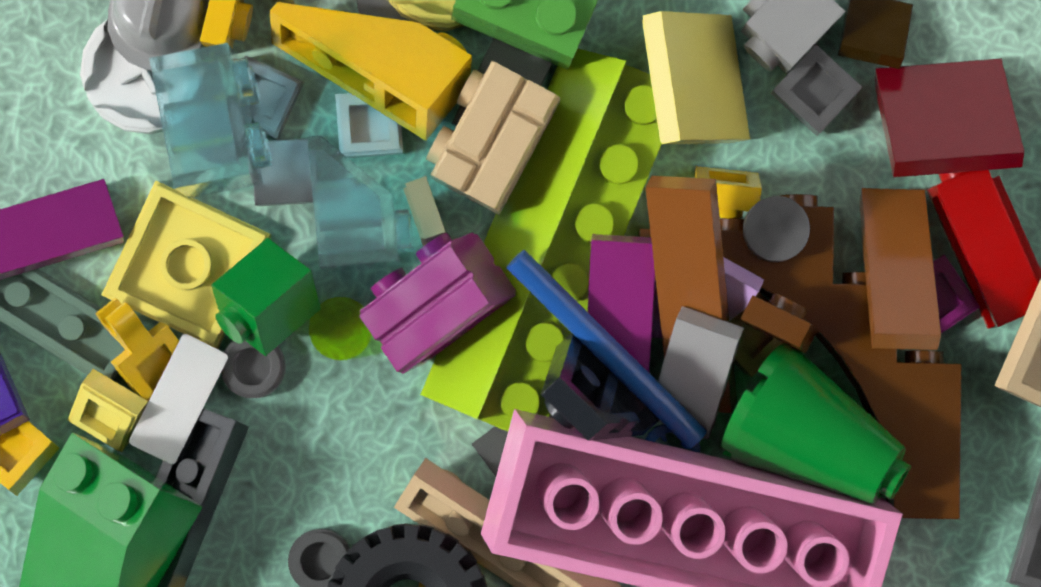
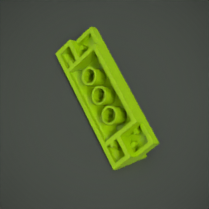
M579 48L568 70L557 66L547 90L560 97V104L500 215L495 214L484 240L485 246L494 257V264L500 266L516 289V296L436 355L420 394L507 432L509 431L514 409L549 417L550 412L545 405V398L541 395L556 346L569 336L571 332L506 267L521 251L526 250L588 312L592 234L624 236L662 145L650 74L627 65L626 60Z

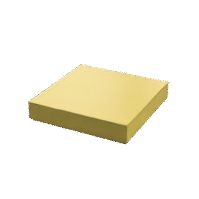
M659 11L643 15L642 23L660 142L662 144H719L750 140L732 15Z
M155 180L101 295L110 300L117 298L121 304L126 302L132 310L219 349L225 333L215 317L219 310L211 284L266 238L270 239L272 235Z

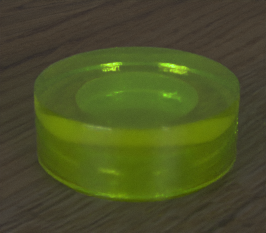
M333 297L320 304L321 309L309 321V336L314 347L322 355L339 361L350 360L362 354L369 346L373 337L359 317L360 310L364 306L348 297Z

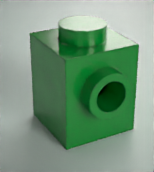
M266 238L211 284L219 310L215 317L221 329L234 342L241 344L246 341L264 356H267L321 309L311 269L269 238Z

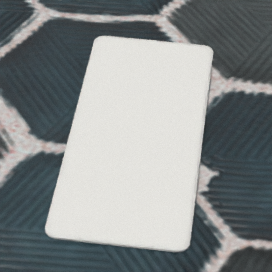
M188 334L182 335L129 439V443L169 464H174L228 359V355Z

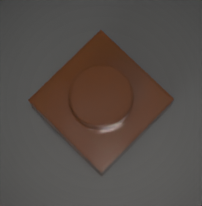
M776 293L772 294L769 302L752 295L741 317V320L747 326L782 343L785 342L806 354L817 332L811 323L804 320L808 309Z

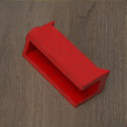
M989 170L938 174L942 183L926 191L970 291L980 306L978 309L987 329L994 326L996 328L1025 316L1041 279V269L1000 176L992 178Z

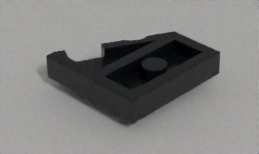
M572 333L556 346L541 395L545 398V405L550 414L562 426L568 429L575 427L590 441L642 436L660 421Z

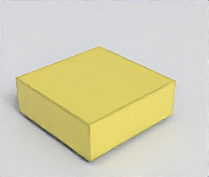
M92 369L81 383L68 421L117 451L123 452L129 444V439L148 401L97 370Z

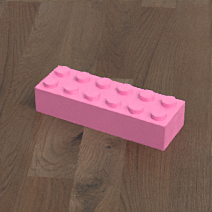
M514 409L481 535L493 554L638 587H882L903 514L882 497L875 504H870L731 460L635 437L588 441L575 427L568 429L554 418Z

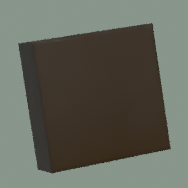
M848 0L837 56L900 69L905 56L913 4L897 0Z

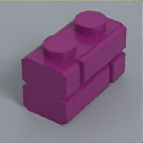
M446 232L416 252L415 255L421 264L411 272L406 274L402 267L398 268L370 288L376 299L360 310L359 317L374 339L382 343V351L397 372L405 374L427 363L516 296V289L500 266L494 264V257L479 235L471 232L452 240Z

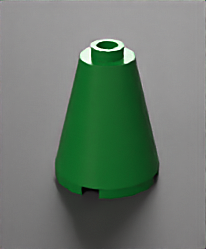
M785 342L777 346L758 369V372L764 374L765 377L758 383L753 392L746 389L740 398L722 439L721 448L725 449L722 454L734 462L870 504H875L882 495L893 499L911 468V465L902 461L906 447L799 350Z

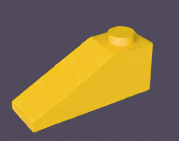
M277 2L270 10L271 41L273 45L352 95H355L425 141H427L456 105L457 99L471 74L472 55L467 53L464 46L453 36L443 32L437 34L419 22Z

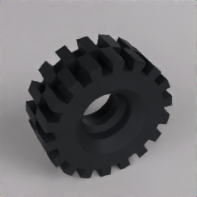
M408 523L395 524L379 529L362 538L342 556L335 567L336 570L332 579L328 582V587H390L398 581L410 579L418 581L426 587L488 586L485 576L477 564L478 561L470 550L467 551L459 543L458 539L449 533L445 534L438 531L432 526L424 524L410 525Z

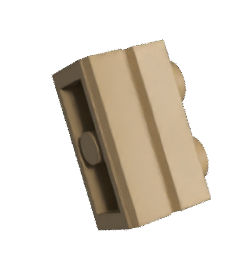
M491 61L485 74L475 69L470 74L456 102L466 108L454 131L446 126L442 127L428 152L426 160L435 164L430 174L433 180L500 215L560 104V97L538 84L523 78L510 69Z

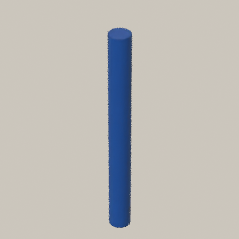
M526 250L521 251L508 264L506 268L689 449L694 447L705 436L707 430Z

